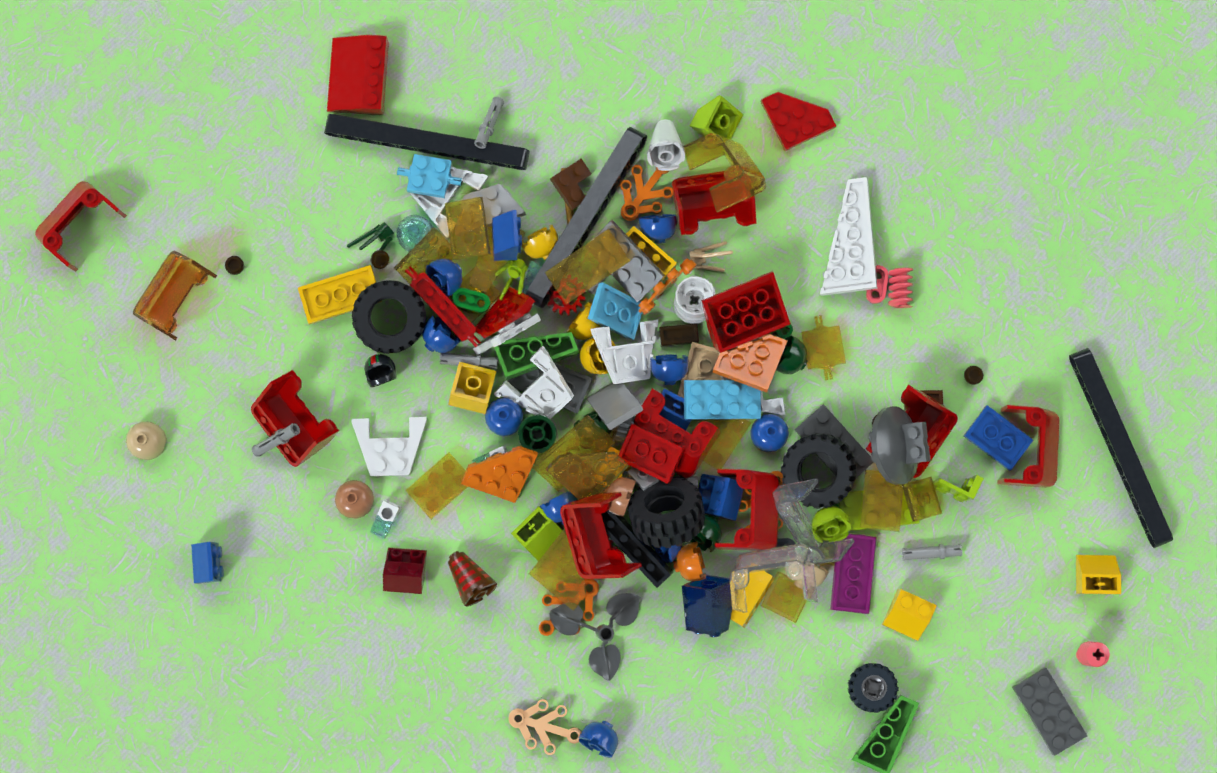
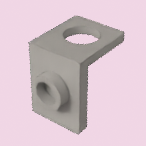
M636 468L628 471L627 478L635 480V483L643 491L659 481V479Z

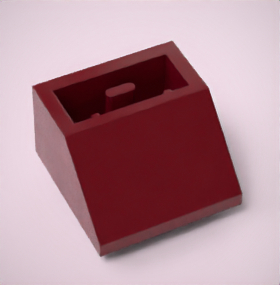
M388 547L383 570V591L422 594L427 550Z

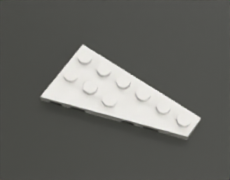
M867 177L847 181L842 201L843 205L838 218L837 230H835L828 258L829 262L820 291L821 296L878 289Z

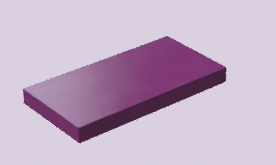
M849 534L845 539L836 543L830 610L869 614L876 537Z

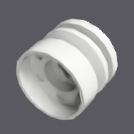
M699 276L684 279L678 285L675 293L674 310L677 316L690 324H699L705 321L701 300L715 295V289L708 280ZM691 300H692V302H696V301H697V305H696V304H692V305H691V304H690V303H691Z

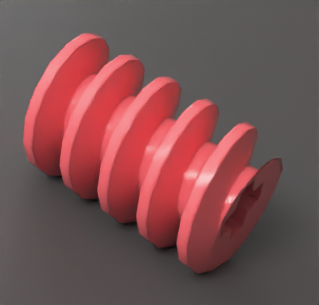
M903 267L889 271V275L892 278H889L888 282L893 284L888 287L889 291H892V293L888 294V297L893 299L888 302L889 306L895 308L912 307L907 305V302L913 301V299L907 297V295L912 294L913 291L908 290L907 287L913 286V284L907 282V280L912 279L913 276L908 275L907 272L913 271V268Z
M1088 641L1080 645L1076 656L1083 665L1101 667L1108 662L1110 653L1105 644Z

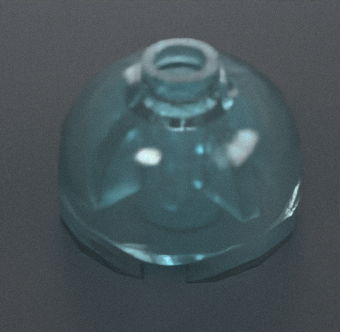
M410 215L399 223L396 237L399 245L404 250L410 253H421L426 251L434 241V229L425 217Z

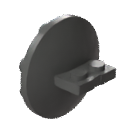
M897 406L886 407L878 412L873 423L872 432L869 433V440L872 446L871 460L873 463H876L879 472L887 482L894 485L906 484L914 477L920 462L930 461L926 422L913 423L909 415Z

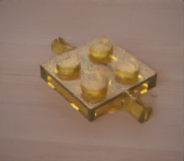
M822 315L814 316L816 328L801 332L803 344L807 349L808 370L823 369L825 380H832L831 368L836 365L846 364L839 325L832 327L823 326Z

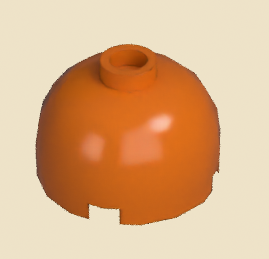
M698 542L684 545L677 554V560L673 561L676 573L680 572L681 576L688 581L706 579V573L703 574L702 569L705 568L700 547L696 548Z

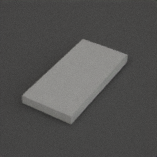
M612 383L587 398L591 407L609 430L643 411L641 404L623 383Z

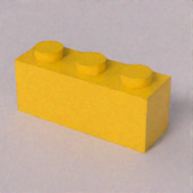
M635 226L627 232L626 235L665 274L662 278L664 281L667 278V274L676 268L677 262Z
M754 564L751 568L748 567L743 574L744 580L741 584L738 583L733 590V598L731 601L727 600L722 609L724 610L723 615L743 628L748 624L775 579L772 575Z

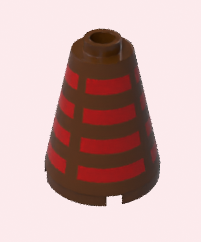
M456 551L449 556L448 565L464 606L469 607L483 600L482 596L485 594L489 596L496 589L497 583L467 554Z

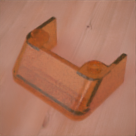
M172 251L166 257L137 302L133 315L176 341L178 337L171 334L177 327V320L174 318V315L193 285H203L207 281L208 275L216 278L217 275L193 259L177 251Z

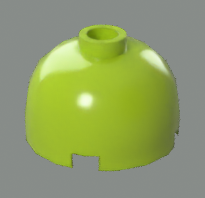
M831 506L824 507L815 513L811 528L813 536L817 541L823 543V540H828L829 543H836L849 535L848 531L851 530V524L847 514L842 509Z

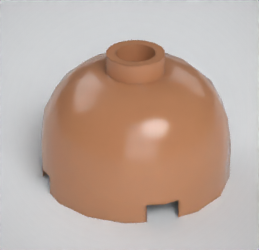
M619 477L612 480L610 485H605L603 493L621 492L622 494L621 497L609 502L610 512L624 517L636 482L635 480Z
M357 480L347 481L342 484L335 495L337 509L348 518L357 519L364 517L370 512L374 502L373 492L370 487Z

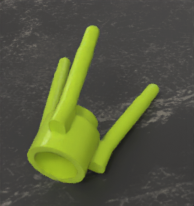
M519 258L517 260H508L495 273V276H498L508 268L510 276L499 297L500 300L504 298L514 278L520 277L518 294L522 293L525 273L528 269L523 260Z

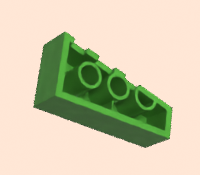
M572 332L509 339L494 347L506 380L539 369L530 361V358L542 346L545 347L554 363L579 354Z
M900 695L853 756L852 760L880 773H890L919 703Z

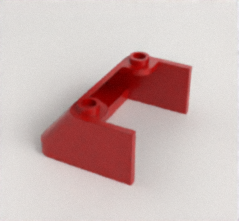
M82 181L67 194L37 227L35 235L47 250L76 272L78 269L58 252L63 245L61 232L85 206L96 208L103 201L123 218L127 215L90 183Z
M1015 405L1002 407L1001 412L1026 414L1027 423L1038 427L1037 465H1030L1024 469L1023 480L1004 478L998 480L997 484L1044 488L1053 486L1057 481L1059 416L1053 411L1039 407Z
M717 469V473L722 477H736L737 484L742 489H751L750 528H741L735 533L734 543H715V547L719 550H773L778 543V478L774 474L744 469Z
M621 492L595 494L569 502L560 509L577 572L584 579L623 578L642 567L641 563H626L625 556L619 549H611L601 513L609 510V502L621 497Z

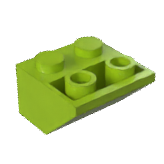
M539 506L511 533L538 562L566 536L563 530L548 518Z

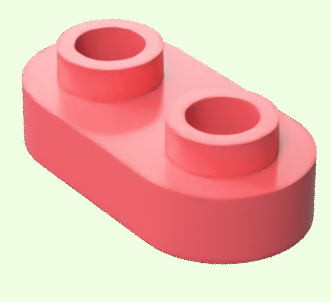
M880 265L876 266V273L881 275V279H877L878 289L866 290V298L872 304L882 302L886 296L889 274L887 269ZM872 292H877L878 297H873Z

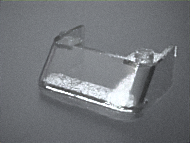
M818 479L780 485L773 492L776 509L806 559L813 564L840 561L855 541L853 539L828 543L817 541L812 533L811 522L798 502L806 499L818 484Z
M795 544L740 554L730 575L732 609L747 613L745 587L750 580L749 573L784 567L786 575L790 579L795 581L802 580L804 599L814 603L818 602L811 548L805 544Z

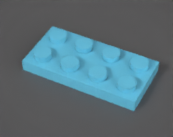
M684 380V419H761V390L734 380Z

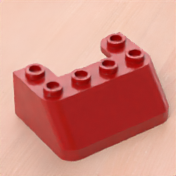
M734 169L680 177L672 181L676 216L681 235L694 234L699 229L698 222L700 221L707 222L713 219H726L735 216L736 222L742 226L757 224L755 196L745 170Z
M291 370L267 385L252 404L251 412L269 437L274 435L277 430L284 429L292 423L299 426L300 433L290 438L286 444L276 446L289 464L297 467L325 447L339 432V429L330 419H324L318 423L316 417L312 415L305 406V403L297 395L302 388V381Z
M908 384L902 392L901 402L908 406L905 412L913 423L926 422L927 443L929 445L931 461L956 425L958 416L927 394ZM871 442L866 447V450L872 453ZM930 461L920 462L913 478L919 477Z
M652 388L641 405L643 411L636 414L634 424L684 447L685 450L675 473L683 478H691L695 475L720 435L719 428L710 422L703 421L690 434L659 415L665 406V398L660 392Z

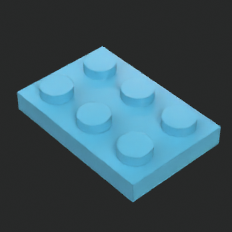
M599 283L588 319L603 327L609 326L611 331L627 339L634 340L642 313L638 312L640 309L638 305L641 302H637L634 298L605 283Z

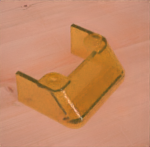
M710 133L683 146L689 170H693L723 155L731 166L724 172L726 181L709 188L717 212L766 189L767 185L764 176L740 143L721 135Z

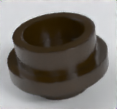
M383 250L375 251L371 255V264L377 269L385 268L389 264L388 253Z
M231 256L225 262V269L232 275H238L244 269V262L238 256Z
M970 366L964 372L966 382L971 385L979 384L983 380V371L978 366Z

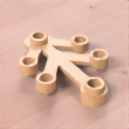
M545 699L539 700L536 705L525 711L520 708L512 710L509 714V723L514 728L520 729L528 749H534L537 746V740L531 736L527 725L535 728L544 745V752L547 755H553L556 751V746L551 743L545 731L567 737L568 741L574 744L579 742L581 734L579 728L565 729L548 723L557 717H564L567 714V708L564 705L557 706L556 710L537 720L530 718V716L538 711H546L549 704ZM540 702L546 703L545 709L539 707ZM560 707L565 709V713L562 715L558 713V708ZM516 715H521V722L515 721ZM572 732L578 733L577 739L571 738ZM528 740H534L535 745L533 747L528 746ZM548 745L553 746V752H547L546 747Z

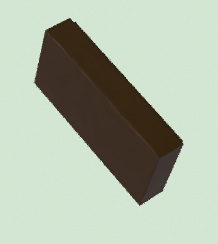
M697 323L659 327L661 347L692 344V342L699 343Z

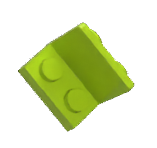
M975 475L965 479L961 488L941 478L934 480L933 485L936 486L935 489L944 494L948 492L954 495L953 498L963 503L975 498L984 478Z

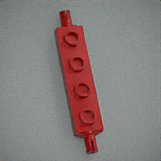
M411 266L406 269L405 272L413 279L410 286L462 342L469 340L476 348L478 346L476 342L478 344L481 343L474 335L476 327L425 272L418 274Z

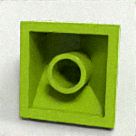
M719 95L697 110L689 126L701 136L727 147L743 114L724 97Z

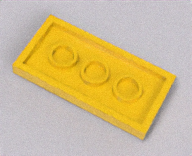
M365 266L297 287L308 324L352 312L358 295L368 286L376 283L372 266Z

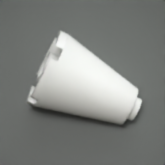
M667 119L657 122L647 151L649 164L652 167L653 165L658 167V170L661 171L677 169L679 164L685 160V150L675 125Z

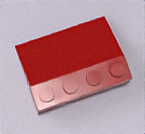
M358 35L332 38L327 112L384 115L389 49L387 36Z
M773 271L701 300L713 346L719 353L791 324Z

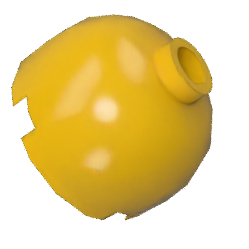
M549 225L548 230L546 227H543L527 236L528 241L524 242L522 240L521 247L531 258L538 259L542 257L546 260L558 241V235L554 226Z
M590 302L585 304L584 311H580L569 326V330H567V333L572 332L573 337L576 339H590L593 336L591 329L601 327L599 324L588 319L592 306Z
M594 338L588 339L580 350L582 366L593 374H607L608 370ZM611 340L612 346H616L615 343Z

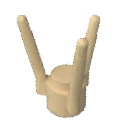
M724 241L690 251V260L692 259L697 264L696 270L705 269L724 272L725 269L702 265V263H706L705 258L733 254L732 250L705 254V251L727 245V242Z

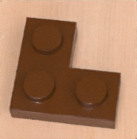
M582 158L550 178L570 210L578 207L585 197L578 183L592 174Z

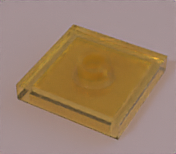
M932 477L902 484L912 522L942 514Z
M777 571L774 576L775 579L768 589L761 606L796 623L812 588L805 587V589H801L794 585L795 580Z

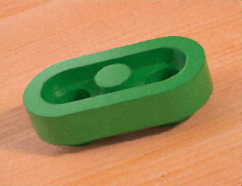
M466 288L457 289L452 296L453 302L457 307L477 313L488 311L491 305L490 299L486 294ZM460 296H465L466 300L461 302L459 298ZM479 301H484V306L479 307L477 305Z

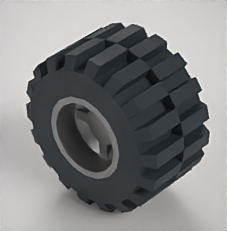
M878 663L863 664L856 668L850 675V680H848L849 685L847 689L851 701L861 710L878 713L887 710L889 706L894 704V700L897 699V691H899V687H897L898 681L894 677L895 674L888 667Z

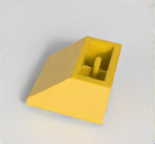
M1076 555V594H1121V573L1116 556Z

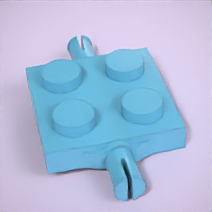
M414 154L413 162L409 169L398 167L397 175L408 177L407 192L445 199L446 190L450 184L461 186L462 178L451 177L452 160Z

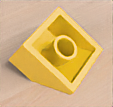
M459 362L448 405L486 414L496 371Z
M897 589L882 625L918 641L928 626L937 605L907 591Z

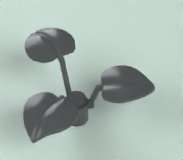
M631 593L613 596L606 606V611L612 615L609 625L601 624L595 628L580 622L583 618V611L580 606L571 602L563 603L550 611V619L553 626L564 635H575L579 630V625L595 631L597 638L603 641L602 648L596 647L591 651L588 659L589 665L594 672L610 681L616 674L621 659L620 651L615 645L610 644L605 647L608 641H611L614 637L612 629L613 620L615 619V622L621 626L633 623L638 615L640 596Z

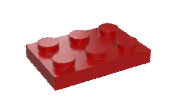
M632 424L617 460L670 484L685 448L636 424Z

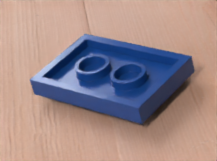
M988 405L984 407L963 435V437L1009 471L1012 470L1033 442L1032 438Z

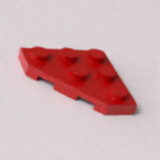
M776 92L760 101L785 151L836 128L829 110L780 92Z
M509 287L502 300L498 298L475 326V333L484 339L523 317L524 314H527L532 309L535 301L524 293L519 295L518 290Z

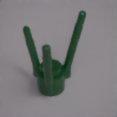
M383 222L381 225L378 224L371 231L349 243L347 247L350 248L374 234L359 249L363 250L375 239H378L380 242L385 240L379 249L384 251L386 246L393 240L391 236L394 232Z

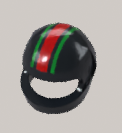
M375 354L365 362L364 371L367 383L371 388L396 379L395 364L387 355Z

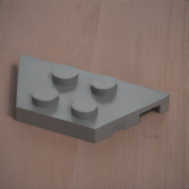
M500 184L464 195L455 234L457 237L491 227L492 218L511 210H517V217L525 216L526 212Z

